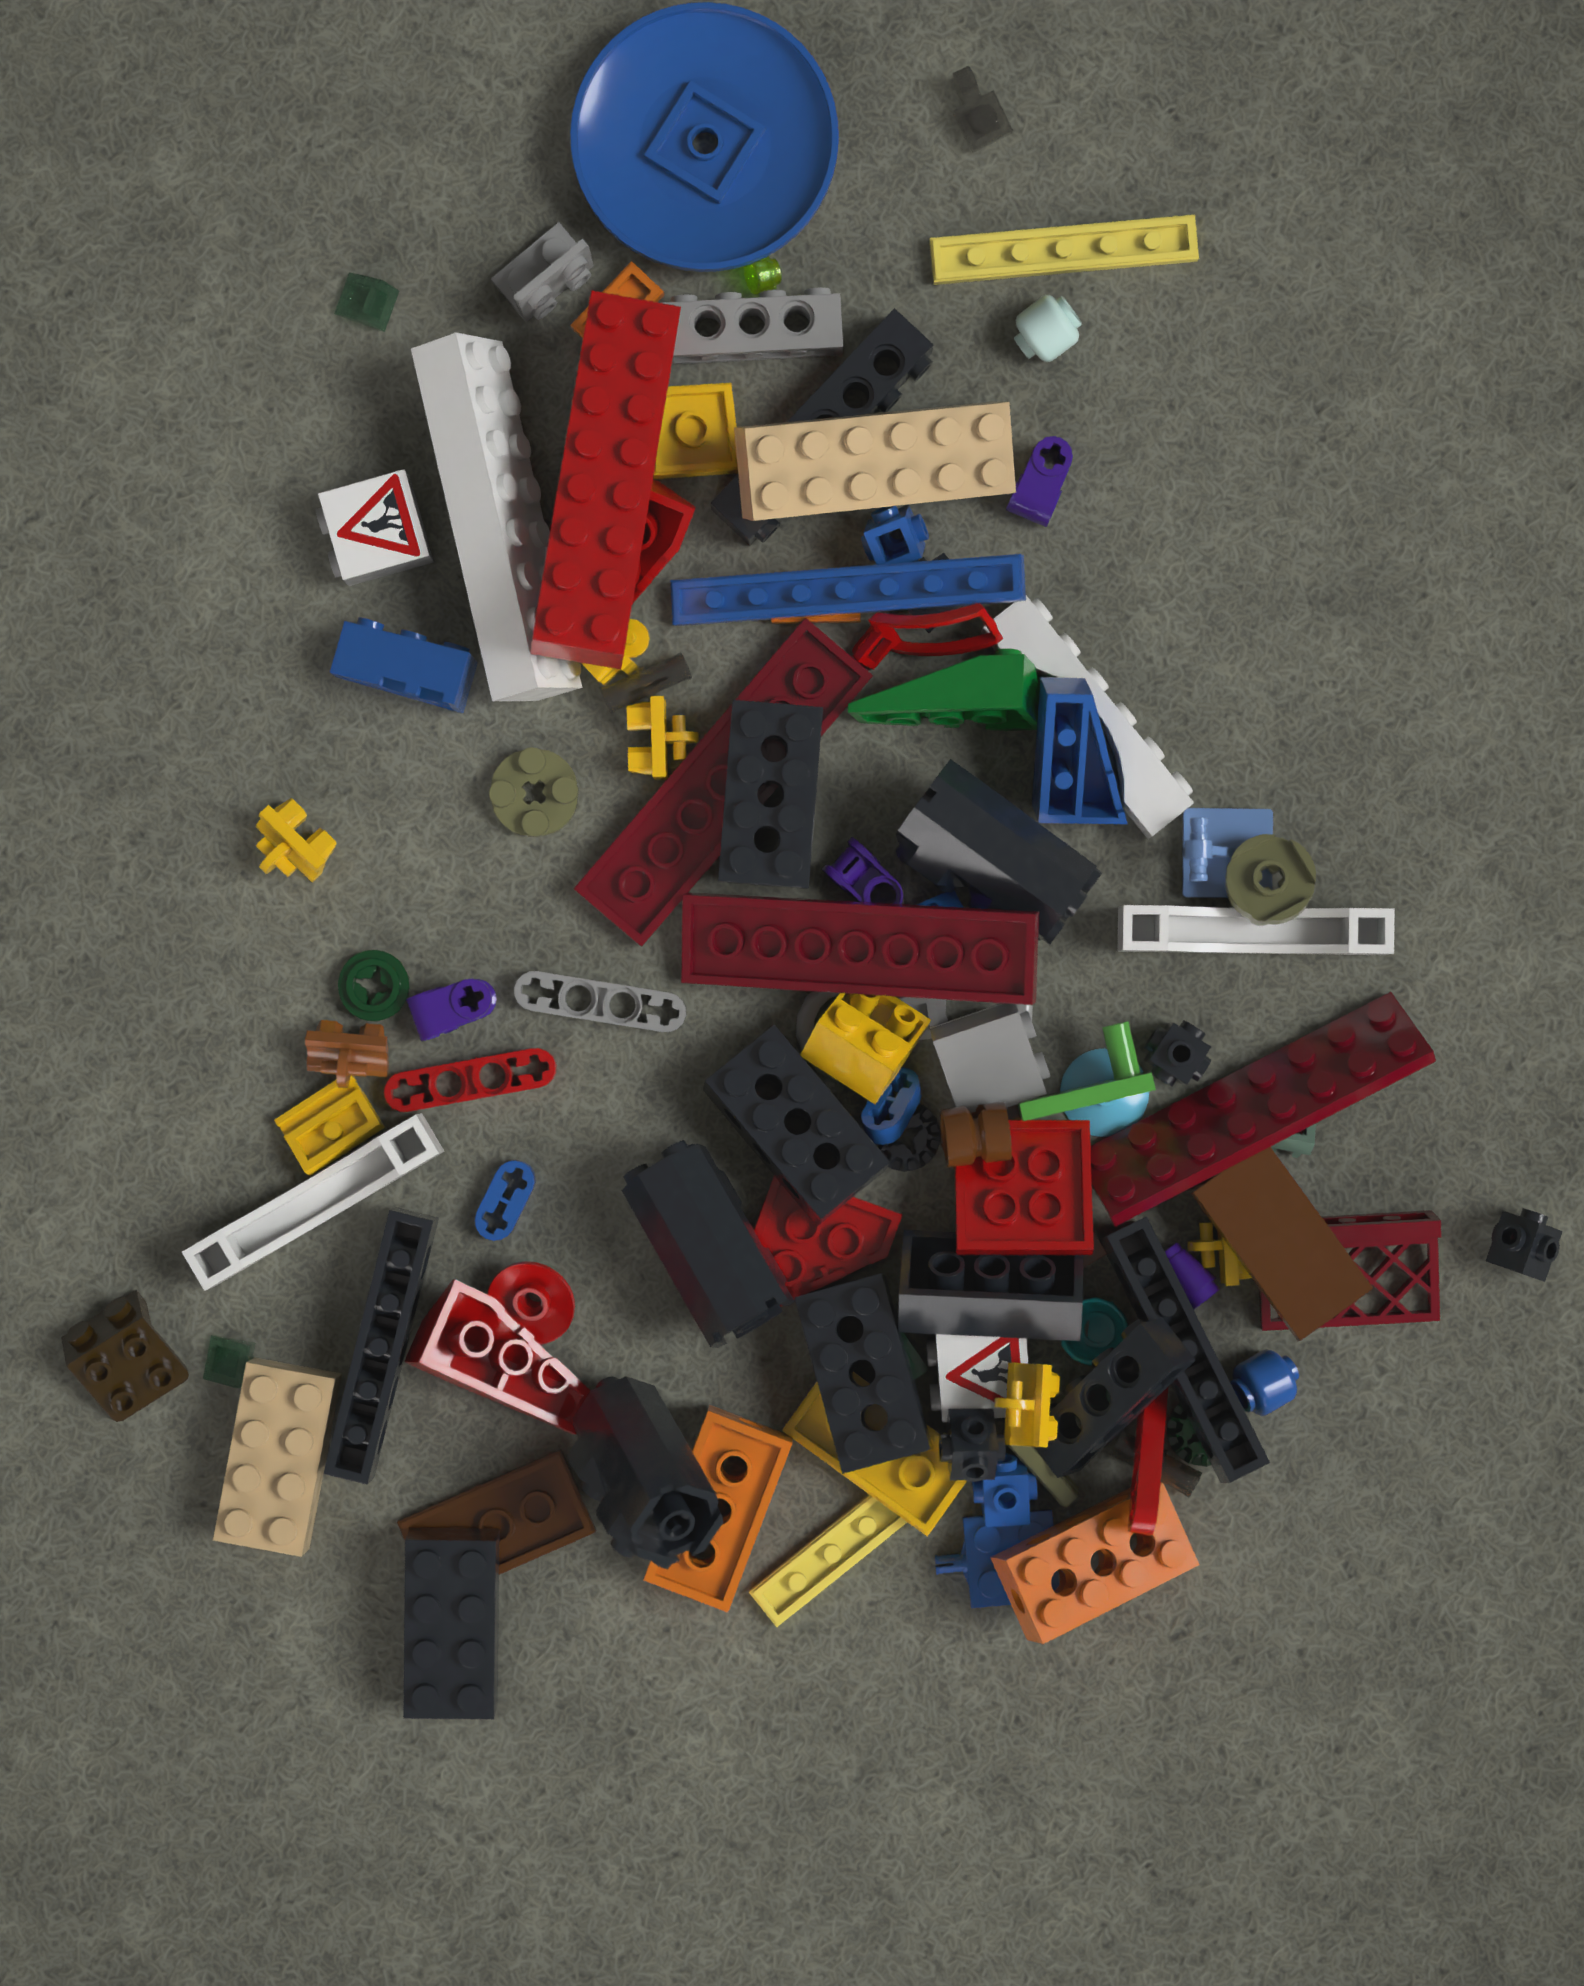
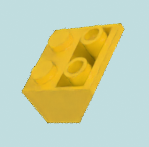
M840 993L816 1023L800 1055L859 1095L876 1104L898 1074L929 1026L931 1019L895 996Z

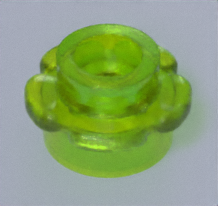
M768 256L744 266L746 284L754 295L767 290H776L777 285L781 283L782 272L775 258H769Z

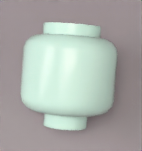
M1044 295L1017 316L1016 326L1020 333L1014 337V340L1028 359L1036 354L1042 361L1051 362L1077 343L1079 339L1077 328L1082 325V322L1063 296L1055 299L1051 295Z

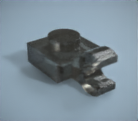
M969 65L952 74L954 78L951 79V82L963 106L955 109L953 116L971 152L974 153L1011 135L1013 129L994 90L981 96L977 81Z

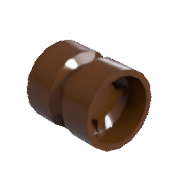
M1003 1101L979 1104L975 1112H970L966 1106L940 1109L941 1135L947 1167L973 1165L976 1157L979 1156L986 1163L1011 1160L1010 1127L1007 1109Z

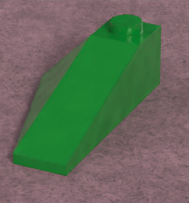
M1010 648L998 649L995 651V655H981L848 704V713L859 723L918 726L921 724L922 717L928 718L930 723L944 725V728H959V725L963 724L964 720H972L976 723L986 724L985 730H1037L1039 687L1036 668L1020 650Z

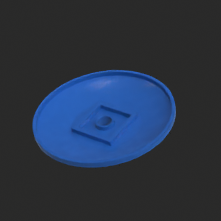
M713 2L686 3L664 8L640 18L617 34L600 51L582 80L572 112L570 131L573 164L580 188L587 203L604 227L622 244L650 261L675 269L695 272L724 271L752 264L773 254L795 238L818 211L828 192L835 171L839 144L838 118L830 87L819 65L804 45L782 26L759 13L734 5ZM700 133H711L717 138L718 145L713 152L702 154L694 149L692 145L693 140Z

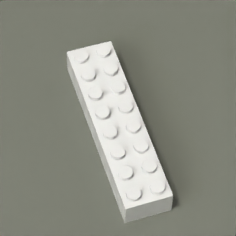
M453 333L411 349L492 701H538L582 688L580 662L531 654L532 636L550 530L544 522L540 507L541 490L531 468L529 459L531 447L522 429L519 416L521 404L512 386L509 373L511 368L509 354L503 347L502 341L461 333Z

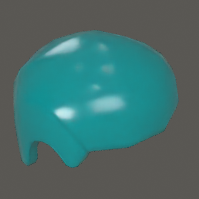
M1097 1297L1083 1300L1080 1341L1061 1340L1062 1348L1074 1361L1092 1366V1361L1100 1353L1111 1347L1115 1349L1123 1341L1120 1334L1128 1327L1125 1314L1113 1302ZM1089 1321V1329H1088V1337H1087L1086 1332H1085V1327H1086L1087 1322Z

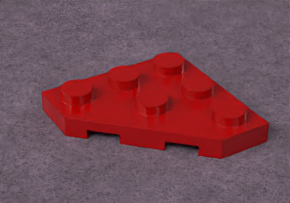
M774 1176L754 1231L763 1247L769 1248L786 1277L785 1285L793 1299H795L794 1297L815 1291L856 1270L886 1258L902 1214L854 1196L817 1227Z

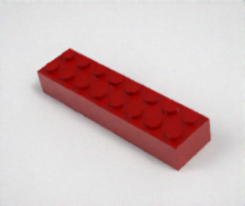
M591 290L532 636L531 654L621 669L679 324L680 306Z

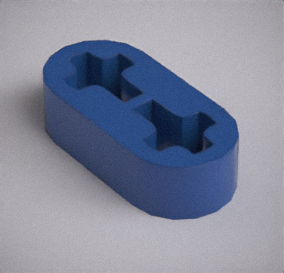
M901 1067L877 1103L873 1104L869 1100L866 1103L861 1114L864 1132L875 1144L885 1145L898 1140L918 1107L922 1094L918 1075L913 1070ZM893 1091L898 1092L895 1098ZM888 1114H889V1117H890V1121H889V1120H885V1118H886V1116H887Z
M520 1160L508 1161L496 1171L475 1216V1227L485 1239L492 1241L502 1240L514 1230L536 1183L535 1173L526 1162ZM517 1168H520L524 1171L522 1179L527 1182V1186L525 1189L521 1187L516 1188L509 1199L503 1196L509 1183L503 1179L504 1173H513ZM501 1201L507 1204L502 1215V1219L508 1222L505 1229L498 1227L494 1232H490L487 1229L489 1222L483 1218L485 1212H495Z

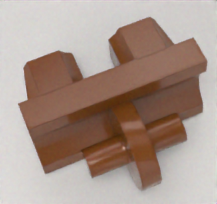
M321 1020L316 1031L307 1030L305 1037L307 1071L336 1074L338 1088H348L350 1076H388V1037L384 1035V1027L381 1024L366 1023L360 1027L359 1034L343 1033V1025L337 1021Z

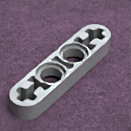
M529 971L521 975L514 987V996L518 1004L527 1010L659 1032H672L679 1029L687 1016L683 1000L669 992L539 971ZM533 978L540 979L541 987L555 990L554 981H563L558 994L559 1009L550 1008L553 1002L552 998L538 997L536 1004L529 1003V996L522 994L523 986L531 985ZM576 985L585 986L591 993V1003L583 1011L572 1010L566 1002L567 992ZM620 992L630 994L635 1000V1010L627 1018H618L610 1010L611 999ZM642 995L651 996L648 1003L651 1006L660 1007L663 1006L664 1000H672V1008L679 1010L678 1019L672 1018L669 1021V1025L664 1026L661 1024V1017L646 1014L647 1023L638 1022L643 1009Z

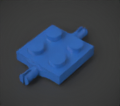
M1051 1509L1030 1511V1525L985 1528L983 1515L962 1517L964 1541L961 1554L935 1555V1564L953 1563L935 1566L936 1575L963 1572L969 1585L971 1608L1011 1605L990 1557L1052 1527L1053 1516ZM1058 1571L1053 1574L1051 1579V1586L1054 1591L1059 1586Z

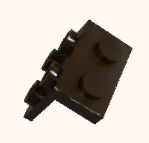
M137 1289L125 1297L114 1299L106 1306L105 1310L88 1321L78 1322L69 1329L67 1334L61 1337L66 1366L111 1419L116 1422L124 1421L184 1383L189 1377L185 1364L151 1325L147 1303Z

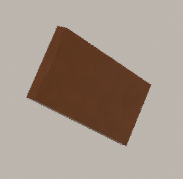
M1271 1147L1222 1171L1191 1193L1298 1342L1373 1289Z
M562 1449L397 1521L404 1540L410 1527L500 1528L499 1575L597 1531Z

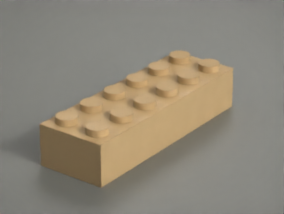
M994 401L734 427L743 519L757 521L1016 493L1009 402Z

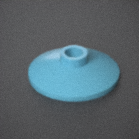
M1107 1049L1091 1050L1076 1058L1064 1073L1060 1092L1114 1079ZM1149 1092L1065 1111V1114L1069 1120H1090V1135L1109 1137L1137 1123L1142 1118L1147 1108Z

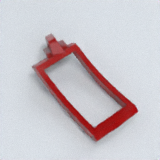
M980 603L926 615H893L877 612L868 619L871 626L855 644L852 652L854 654L853 657L858 662L874 670L889 651L914 656H947L963 654L996 645L1003 640V637L994 619ZM980 616L989 633L952 642L916 643L902 641L894 628L947 626ZM882 638H885V639L879 644V646L874 650V652L869 656V653L874 649V647L878 644V642H879Z

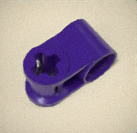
M1050 436L1037 443L1024 474L1021 473L1016 484V493L1012 494L1006 511L1047 528L1062 493L1060 489L1073 458L1072 449L1064 439ZM1051 449H1056L1059 451L1058 459L1063 462V465L1055 464L1052 470L1044 467L1045 459L1039 455L1040 453L1048 454Z
M853 837L847 841L849 847L832 865L825 864L821 869L839 888L858 902H871L872 891L878 886L885 885L891 887L896 893L894 904H903L901 885ZM858 859V861L853 865V867L846 874H843L850 867V865Z
M471 978L446 987L442 986L412 996L406 999L420 1040L423 1042L436 1038L442 1033L447 1034L457 1030L459 1026L482 1019L491 1014L496 1006L497 996L491 984L484 980ZM471 987L473 991L484 994V999L478 1002V1010L474 1006H466L464 1003V999L470 996L469 988Z

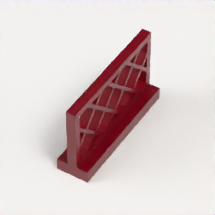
M1432 1210L1321 1216L1344 1248H1353L1348 1253L1353 1261L1365 1247L1377 1246L1387 1255L1370 1275L1356 1262L1355 1264L1371 1286L1376 1287L1388 1300L1377 1313H1365L1354 1302L1319 1328L1440 1321L1438 1238H1441V1220ZM1410 1244H1427V1259L1415 1272L1398 1258ZM1397 1245L1392 1252L1385 1247ZM1395 1262L1410 1277L1392 1295L1376 1280ZM1426 1272L1428 1274V1284L1421 1279ZM1418 1283L1428 1292L1429 1310L1409 1311L1400 1300ZM1259 1288L1261 1330H1289L1281 1318L1271 1319L1270 1302ZM1395 1305L1401 1310L1400 1312H1389ZM1350 1308L1357 1313L1344 1315Z

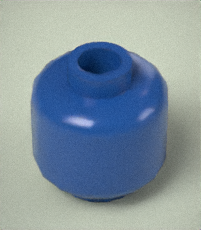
M1265 1349L1239 1363L1233 1370V1380L1230 1383L1245 1412L1249 1413L1252 1411L1257 1415L1266 1416L1296 1397L1297 1385L1295 1380L1299 1379V1372L1294 1362L1286 1355L1281 1357L1275 1351Z

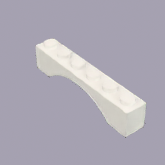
M1027 596L1026 601L1014 602L994 618L1003 640L993 645V649L995 651L1004 648L1020 650L1035 665L1036 674L1041 677L1086 679L1095 700L1102 730L1108 739L1116 760L1122 807L1147 839L1153 837L1194 804L1189 797L1193 792L1191 786L1179 772L1176 771L1171 775L1161 762L1165 755L1150 737L1144 740L1133 728L1137 721L1129 709L1122 702L1115 705L1104 692L1109 686L1098 671L1093 667L1087 671L1077 659V656L1081 654L1079 648L1066 633L1059 636L1048 623L1053 617L1044 604L1037 598L1031 602ZM986 626L981 631L982 635L989 633Z
M1122 905L1118 907V952L1394 954L1395 909L1306 908L1299 916L1286 923L1257 926L1237 912L1235 908Z
M422 1113L416 1114L298 1186L187 1248L182 1253L202 1288L206 1291L445 1151Z

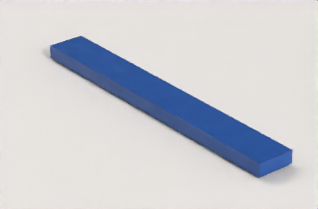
M1022 554L670 580L672 625L675 626L965 606L976 603L993 604L1026 601L1024 555Z

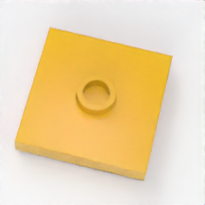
M731 383L668 387L653 479L738 473L734 427L737 426Z

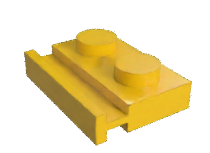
M350 1076L348 1088H338L336 1079L274 1120L283 1132L285 1140L302 1169L309 1176L385 1128L354 1076Z

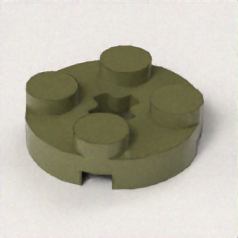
M533 747L526 748L509 755L494 772L489 789V797L494 813L504 826L516 834L529 837L554 834L570 822L577 810L579 788L576 775L570 765L554 752ZM539 781H542L546 785L542 791L546 797L545 801L541 804L535 800L530 804L523 801L527 795L523 787L528 782L536 785Z
M1262 834L1246 840L1235 850L1226 869L1225 889L1233 907L1242 916L1248 918L1251 923L1257 926L1283 924L1293 920L1306 909L1314 893L1316 869L1311 856L1298 842L1291 839L1288 841L1284 838H1278L1272 834ZM1268 869L1271 874L1278 872L1281 874L1282 879L1278 881V889L1271 890L1269 887L1263 888L1259 882L1263 878L1261 873L1263 870Z

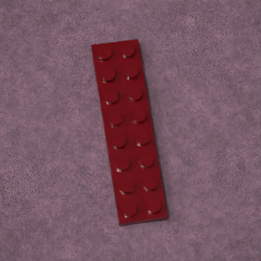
M805 618L735 700L823 707L822 737L847 708L848 704L853 701L871 680L873 675ZM732 704L574 888L575 891L641 947L682 901L683 894L688 893L720 856ZM769 739L761 745V753L766 760L779 762L786 757V747L780 740ZM767 783L758 789L757 797L762 805L771 797L778 786Z
M688 892L682 896L681 983L1033 1005L1036 1003L1039 912Z
M1389 992L1092 1145V1188L1116 1227L1436 1062L1434 1051L1392 992Z

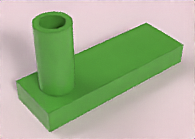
M1126 1021L1102 1027L1114 1079L1020 1102L1017 1105L1021 1120L1027 1121L1156 1090L1152 1072H1140L1129 1022Z

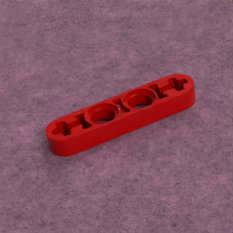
M530 1048L410 1070L393 1075L385 1085L384 1096L392 1109L399 1112H410L541 1088L548 1085L554 1079L557 1073V1063L549 1051L542 1048ZM538 1055L541 1062H548L549 1070L542 1072V1080L535 1081L533 1074L518 1076L522 1083L521 1085H512L513 1070L508 1059L516 1057V1067L531 1064V1056ZM497 1063L504 1069L505 1081L499 1088L490 1089L482 1083L480 1073L485 1065ZM446 1071L457 1073L462 1081L460 1091L452 1097L442 1095L437 1088L438 1077ZM429 1074L428 1089L434 1099L432 1102H425L426 1093L412 1095L410 1097L411 1104L404 1105L402 1098L394 1097L393 1090L400 1088V1080L406 1079L408 1086L422 1085L424 1082L421 1075Z
M1168 1387L1137 1416L1128 1531L1131 1533L1152 1536L1155 1530L1159 1509Z

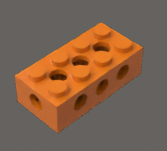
M709 1405L692 1452L713 1487L717 1498L726 1500L731 1506V1511L722 1517L724 1523L710 1542L715 1549V1553L711 1557L700 1559L694 1555L692 1556L688 1550L681 1553L678 1557L680 1561L672 1564L668 1569L661 1568L650 1561L645 1572L644 1581L728 1613L791 1449L793 1438L775 1429ZM739 1456L745 1460L747 1469L740 1475H730L723 1469L722 1462L727 1457Z
M1163 1482L1160 1485L1159 1509L1154 1533L1152 1536L1136 1533L1137 1545L1133 1551L1130 1548V1538L1133 1533L1128 1531L1131 1488L990 1557L1027 1640L1045 1644L1199 1565ZM1097 1551L1099 1563L1093 1571L1091 1568V1557ZM1058 1571L1060 1574V1584L1054 1591L1051 1586V1579L1053 1574Z

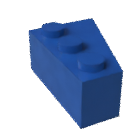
M358 617L357 624L344 621L330 673L333 676L464 713L478 664L470 654V649L450 642H444L443 645L427 642L426 636L401 629L400 635L383 631L384 624Z
M1040 677L1032 807L1038 823L1128 824L1108 755L1095 700L1085 678Z

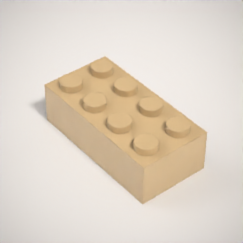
M253 1358L246 1362L213 1541L302 1557L309 1550L342 1377L341 1373L260 1358Z

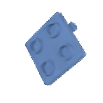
M1187 808L1183 812L1182 895L1184 897L1228 898L1225 889V874L1235 850L1246 840L1262 834L1273 835V811L1271 809ZM1268 869L1261 872L1263 878L1259 883L1263 888L1269 887L1272 890V874Z

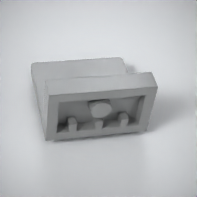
M558 222L494 275L491 281L525 322L533 316L540 320L557 305L555 298L564 290L569 288L571 291H575L588 281L592 275L589 270L594 265L588 244L583 239L576 243Z

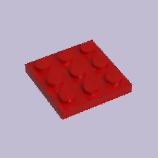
M1009 1120L1012 1147L1011 1160L986 1163L979 1156L976 1157L973 1165L955 1167L956 1255L1093 1254L1090 1120Z

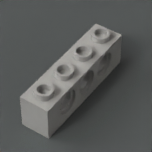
M810 288L804 290V295L786 296V291L767 290L760 292V297L742 298L741 293L725 292L716 294L715 300L700 301L697 300L695 295L684 294L671 297V302H661L681 307L672 364L843 355L840 293L831 294L829 288ZM792 314H801L808 319L809 325L801 332H793L785 326L784 322ZM756 316L763 320L765 326L757 334H747L740 328V323L746 317ZM706 318L714 319L720 324L719 331L710 337H704L695 330L696 325Z

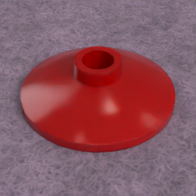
M528 1261L511 1264L495 1276L488 1289L487 1295L494 1297L503 1305L505 1311L521 1327H525L534 1335V1339L540 1345L553 1342L567 1331L574 1318L575 1299L569 1284L557 1271L544 1264ZM528 1292L537 1294L542 1300L539 1302L532 1301Z

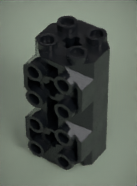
M952 759L947 762L895 834L899 842L896 853L900 861L911 866L934 883L941 891L953 892L957 887H968L972 896L968 902L969 908L1039 912L1038 940H1043L1049 945L1059 934L1069 916L1072 917L1088 896L1086 894L1103 873L1096 868L1097 865Z
M682 1140L666 1148L661 1153L664 1159L651 1167H648L645 1163L627 1172L623 1176L627 1185L621 1191L709 1346L719 1348L728 1344L724 1338L728 1333L733 1331L737 1339L743 1337L783 1312L780 1305L790 1306L795 1301L785 1285L786 1277L769 1248L763 1247L742 1211V1201L726 1173L718 1169L706 1146L700 1144L687 1145L686 1141Z
M613 1376L602 1379L596 1388L589 1392L572 1418L573 1427L578 1439L567 1454L568 1463L574 1468L577 1476L584 1481L581 1485L582 1490L592 1499L601 1501L595 1510L596 1517L603 1524L607 1534L613 1537L610 1541L612 1548L624 1557L633 1558L636 1555L637 1557L652 1561L661 1568L668 1569L672 1564L680 1561L678 1557L683 1552L689 1550L693 1556L705 1551L724 1523L722 1514L717 1506V1495L656 1387L627 1376L621 1379Z

